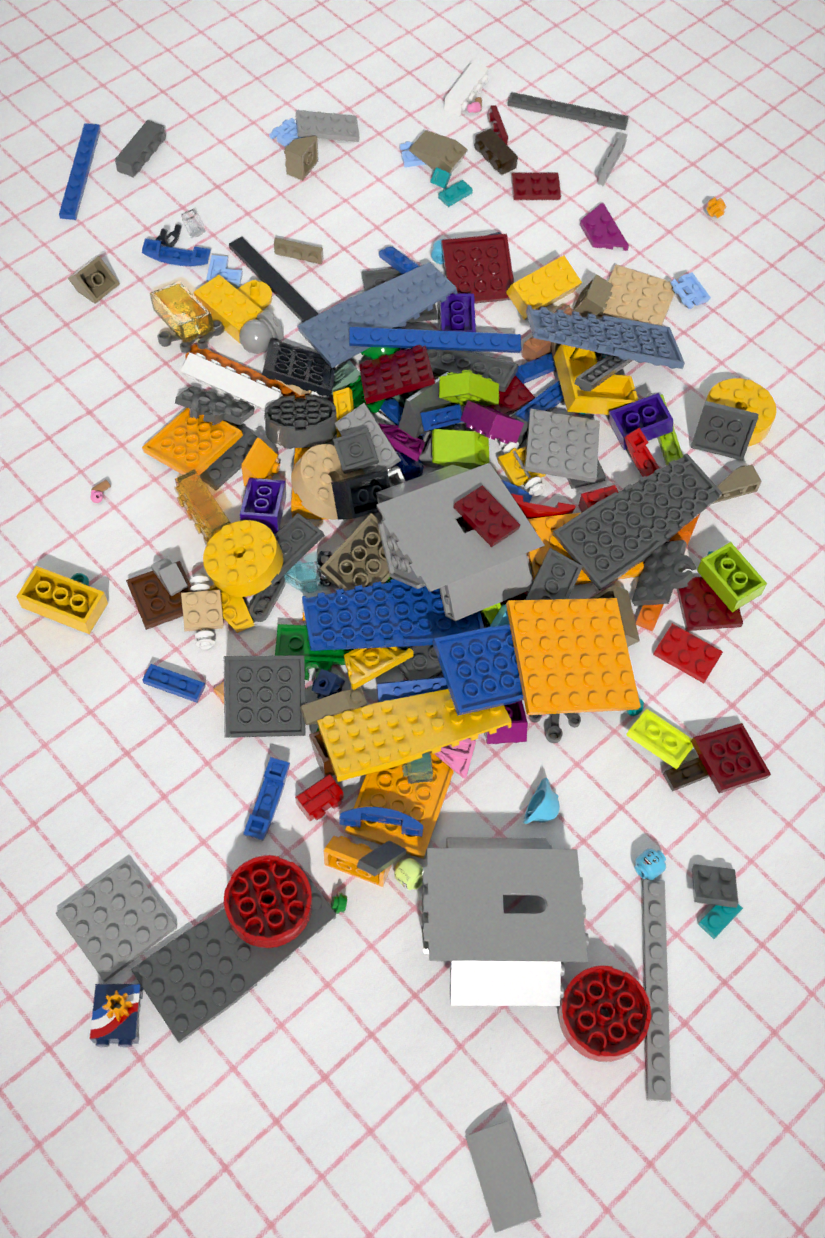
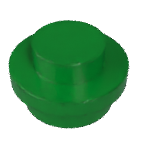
M338 892L336 896L332 897L331 908L334 909L336 914H339V912L344 913L347 906V895Z

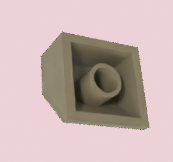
M317 136L294 139L285 147L287 175L303 181L317 164Z
M100 256L92 258L68 277L75 289L95 304L120 284Z
M596 274L580 292L573 310L579 312L582 317H587L588 314H595L597 316L599 312L603 313L607 307L606 301L612 295L611 289L613 284Z

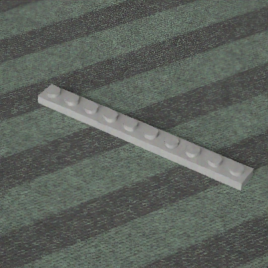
M644 879L642 882L644 984L651 1006V1021L646 1035L647 1101L670 1102L671 1076L665 881Z

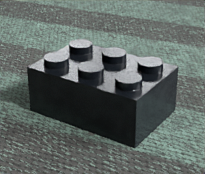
M388 471L370 472L331 482L338 520L355 519L380 512L377 508L376 492L390 488Z

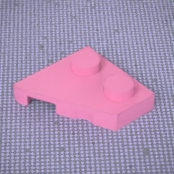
M465 739L459 741L458 746L452 747L447 745L441 747V751L434 754L462 778L466 779L476 741Z

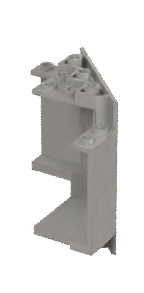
M490 463L474 469L450 465L376 492L377 508L383 516L381 523H378V528L390 577L417 589L424 586L430 592L440 589L446 617L457 621L529 591L532 585V576L529 572V559L526 553L545 545ZM482 485L520 524V528L492 548L475 530L463 532L456 521L457 518L462 516L453 508L457 501Z
M446 837V848H427V867H423L421 933L424 953H429V961H450L451 1005L560 1006V998L564 997V986L560 984L561 976H564L565 973L564 962H588L587 947L589 945L588 933H585L584 918L586 917V907L582 904L581 890H583V878L580 877L577 849H552V845H549L546 838ZM503 895H537L546 901L547 908L538 914L504 913Z

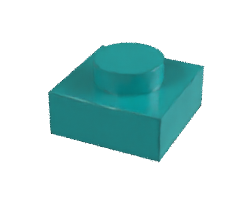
M436 167L430 183L446 189L452 174Z

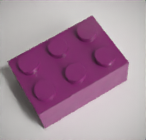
M469 400L461 417V421L467 423L466 427L485 435L487 438L493 440L496 438L506 444H509V441L517 443L524 425L523 422L507 414Z

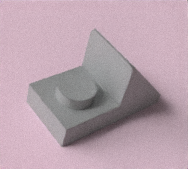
M168 556L151 565L152 570L171 596L188 587L175 562L172 563Z

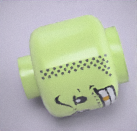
M413 858L400 860L395 866L394 878L407 890L420 888L422 886L423 867Z

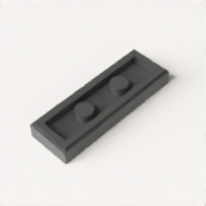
M387 841L359 859L357 867L376 876L404 857L407 849Z

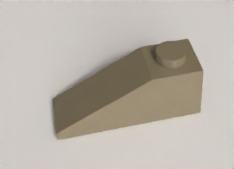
M753 464L738 467L717 486L722 494L712 504L757 492L762 481Z
M362 688L341 691L302 705L300 709L305 724L311 725L317 724V720L323 719L325 716H334L348 710L351 711L367 706V702Z

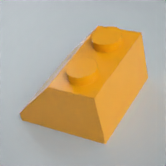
M258 437L241 465L244 486L247 487L249 478L273 480L274 474H277L280 469L278 455Z

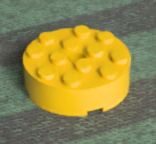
M741 378L723 380L712 387L706 398L708 402L759 414L748 446L761 442L768 435L776 417V404L768 390L752 380Z
M243 520L223 526L211 537L204 550L203 564L207 574L219 590L227 593L229 596L247 597L265 590L272 584L271 581L281 571L283 553L273 532L266 525L257 521Z

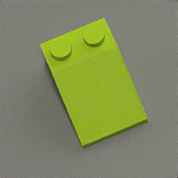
M432 430V462L445 467L455 465L467 469H474L488 464L489 438L475 431Z

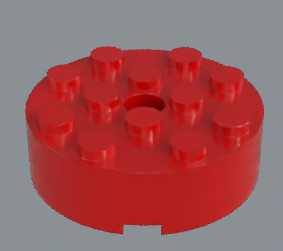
M265 855L246 861L233 872L224 891V908L228 922L238 937L256 947L273 948L285 945L300 935L311 917L312 893L309 881L299 866L280 858V856ZM266 898L274 899L271 904L263 903Z
M595 966L585 969L576 975L567 986L559 1006V1023L568 1043L581 1055L600 1062L616 1061L632 1053L647 1035L651 1021V1006L642 985L626 971H620L612 968V966ZM600 1009H606L610 1017H604L600 1014Z

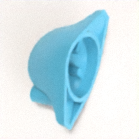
M547 778L542 779L526 809L523 823L527 824L531 821L545 823L557 817L560 810L559 796L552 791Z

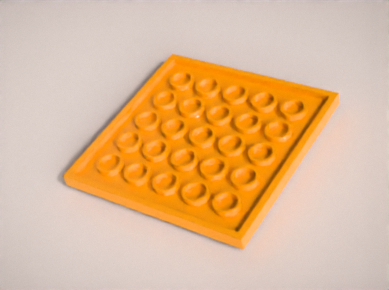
M617 598L510 600L506 603L527 715L638 710L641 707Z

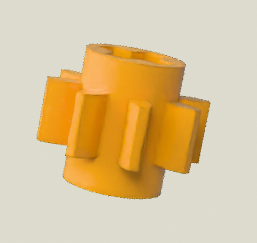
M714 197L708 201L709 206L706 209L711 217L716 215L719 218L724 215L726 205L721 198L717 200Z
M116 990L115 995L111 997L106 996L108 1002L102 1007L104 1010H110L106 1015L109 1019L114 1015L120 1021L121 1016H129L127 1010L133 1004L130 1001L126 1002L129 997L127 993L120 996ZM117 1003L121 1004L122 1006L120 1009H118L117 1007H114V1004Z

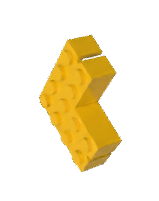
M563 344L559 346L554 355V361L567 412L609 415V412L638 401L637 393L634 391L635 386L632 376L614 374L592 391L581 390L579 386L574 384L576 377L597 364L595 352L581 348L576 349V347Z

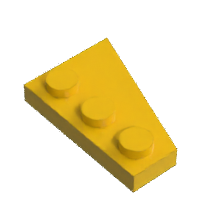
M215 585L210 586V589L207 591L219 589ZM220 590L223 619L235 632L239 633L255 626L243 597L229 596Z

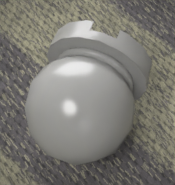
M263 311L259 313L257 319L246 322L240 329V343L246 351L260 354L267 351L270 338L278 341L284 338L281 326H276L273 321L275 317L270 312Z

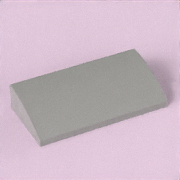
M511 1120L466 1136L494 1232L496 1233L540 1218L541 1213Z

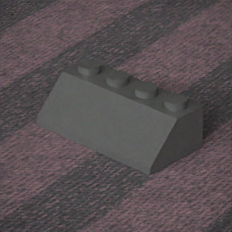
M440 377L435 380L436 384L424 387L406 399L398 428L415 439L427 432L424 431L420 413L457 405L439 398Z

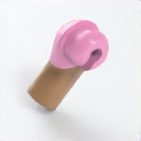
M476 97L475 102L468 104L467 109L469 113H478L482 110L481 97Z
M107 480L102 481L91 489L90 498L94 503H100L103 499V492L111 487Z

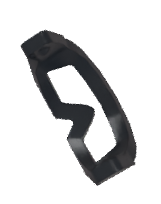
M175 224L174 231L168 235L167 229L162 228L156 240L161 241V244L167 247H173L179 239L181 225ZM172 235L174 240L168 243L167 239Z
M320 551L317 556V564L322 566L324 563L321 562V557L328 556L330 558L332 556L331 551ZM317 569L320 584L330 586L331 582L328 579H322L321 573Z

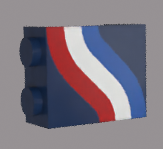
M95 984L90 1040L96 1043L95 1046L109 1047V1044H118L119 1047H132V1044H139V1038L136 1034L140 998H143L144 990L141 984ZM116 990L120 996L127 993L129 997L126 1002L130 1001L133 1004L132 1007H128L127 1012L129 1016H121L120 1021L114 1015L109 1019L106 1015L110 1010H104L102 1007L108 1002L106 996L111 997L115 995ZM114 1004V1007L118 1009L122 1006L121 1004Z

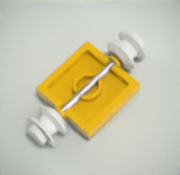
M509 441V444L500 442L499 446L504 448L503 452L505 454L498 457V463L511 484L516 486L526 484L525 488L529 490V495L532 496L542 494L545 484L540 482L541 477L546 476V474L524 471L526 446L517 450L519 442L513 443Z

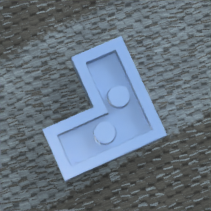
M211 255L206 282H209L217 275H221L234 287H240L242 270L227 269L228 256Z

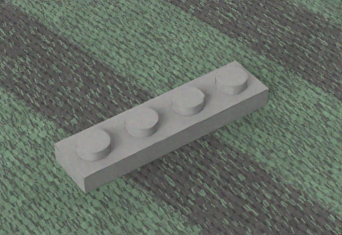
M621 133L620 137L616 138L614 148L610 149L608 158H605L603 162V168H600L598 171L599 185L604 186L625 148L628 134Z

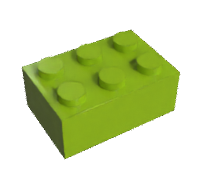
M463 370L459 374L447 373V376L440 377L439 398L457 405L460 404L463 407L466 406L468 400L484 406L499 405V384L493 382L490 378L474 374L471 370Z
M731 542L702 558L697 568V572L732 612L762 595L767 585L766 581Z

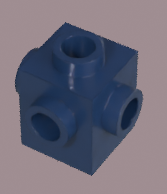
M321 669L318 677L313 682L312 691L317 694L316 698L322 699L341 692L345 680L337 674Z

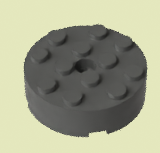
M294 395L275 400L265 408L266 436L272 443L284 446L285 449L320 445L331 441L337 433L335 425L337 422L336 407L325 398L305 395V398L295 399Z

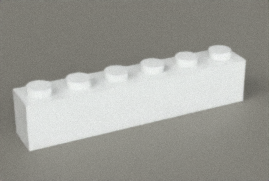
M189 353L181 369V372L186 377L264 412L270 403L284 398L281 394L282 391L273 386L268 388L264 382L260 380L255 382L244 373L239 375L231 367H221L219 362L215 360L210 362L199 353H196V355Z

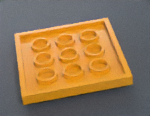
M186 408L148 441L142 449L144 453L194 481L235 444L243 434L241 430L225 421L212 425V422L203 421L204 415H199L198 419L190 418V408Z

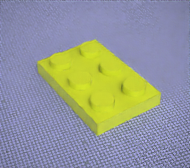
M648 709L642 713L626 734L629 738L675 769H678L694 748L690 737Z

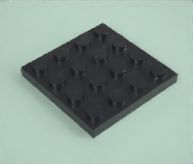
M270 338L262 375L271 380L282 381L286 385H295L302 390H310L321 396L330 397L333 390L336 366L331 368L318 353Z

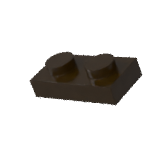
M700 758L681 764L678 769L671 768L663 773L672 792L709 776Z

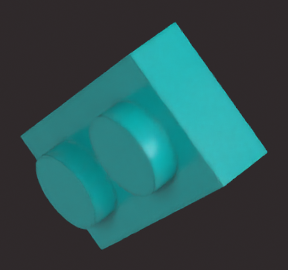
M461 180L440 192L438 198L447 207H450L471 195L473 188L464 180Z
M739 904L737 908L715 905L698 925L715 939L743 908Z

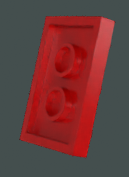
M672 623L653 655L704 684L723 651Z

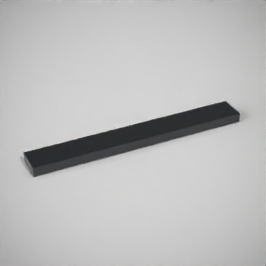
M243 237L229 243V248L262 282L266 283L272 292L302 322L319 314Z

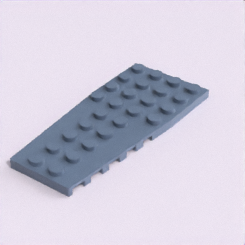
M428 262L359 295L350 297L297 327L305 339L333 368L370 348L349 346V327L395 329L399 326L401 329L407 325L406 321L413 318L415 320L419 318V313L425 309L430 311L433 309V304L438 301L443 303L447 300L446 296L451 293L457 294V288L433 264Z
M531 305L527 307L526 313L533 338L617 356L622 360L630 359L639 363H651L655 366H668L672 369H683L685 364L670 327L609 316L596 319L595 314H588L587 317L579 316V312L574 311L572 315H567L560 309H557L556 313H552L546 307H541L539 310L532 309Z

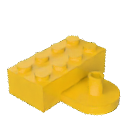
M217 275L194 291L195 305L213 321H220L224 326V330L240 343V329L246 322L257 319V315L262 313V310L271 304L272 290L266 283L257 280L247 282L236 289L221 275Z

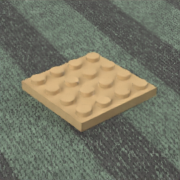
M616 264L608 281L613 284L611 289L612 295L606 301L607 307L604 312H599L597 316L623 318L662 326L675 295L670 281Z

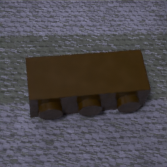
M491 128L475 136L474 147L476 151L501 176L517 168L518 156Z

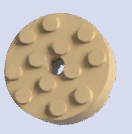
M320 444L308 449L292 470L291 483L294 493L298 494L303 501L301 504L307 510L319 517L336 520L338 517L331 482L365 473L363 469L344 474L335 446Z

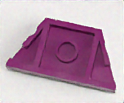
M604 203L598 205L580 220V226L593 248L613 249L614 247H622L623 251L628 250L629 245Z
M378 423L392 447L398 453L405 454L415 461L419 460L425 441L418 437L415 439L398 428V425Z

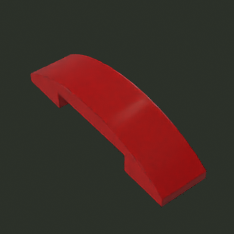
M640 428L625 436L629 453L642 477H647L660 468L647 448L646 444L649 442Z
M511 494L527 519L572 514L576 508L575 505L558 502L556 507L523 502V496Z

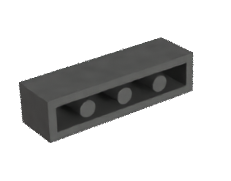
M147 120L115 158L117 172L134 178L141 171L143 165L149 161L152 154L157 151L160 144L165 141L164 126Z

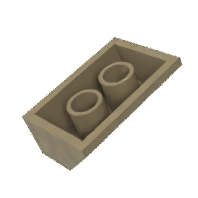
M614 585L589 598H617L627 647L640 641L627 590Z

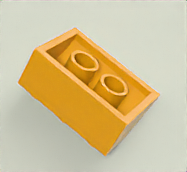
M333 836L324 849V865L381 887L384 886L391 866H389L378 875L373 876L358 868L359 859L373 850L365 844L359 843L357 845L352 843L350 839L344 836Z

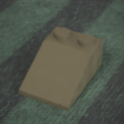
M425 130L409 148V151L434 171L437 167L452 173L460 164L468 149L455 139Z

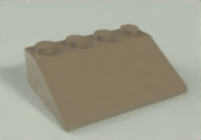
M372 513L318 570L339 589H343V591L353 590L355 586L360 585L362 587H369L376 582L384 584L390 577L378 528V523H381V521Z

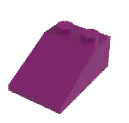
M522 700L504 705L511 719V728H508L506 725L497 728L496 733L489 734V732H485L487 744L527 742L528 722Z

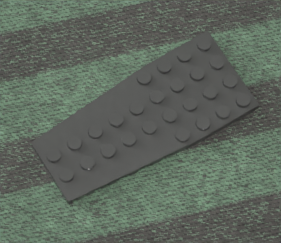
M686 453L682 458L671 461L664 468H659L653 474L639 479L637 483L630 484L624 487L622 491L615 492L597 502L555 530L553 536L573 560L583 566V572L600 591L644 561L715 502L722 492Z
M300 865L299 867L305 873L311 887L312 912L305 929L291 942L273 948L253 946L236 935L228 922L225 909L187 930L131 969L178 1043L184 1041L234 1005L252 990L261 979L272 973L274 968L281 962H285L294 951L305 945L307 940L314 934H318L327 923L336 918L334 910ZM266 898L263 903L271 904L274 899Z

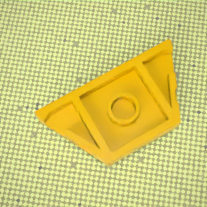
M397 647L354 649L345 654L344 661L351 688L355 690L413 657V650L408 648L405 651Z

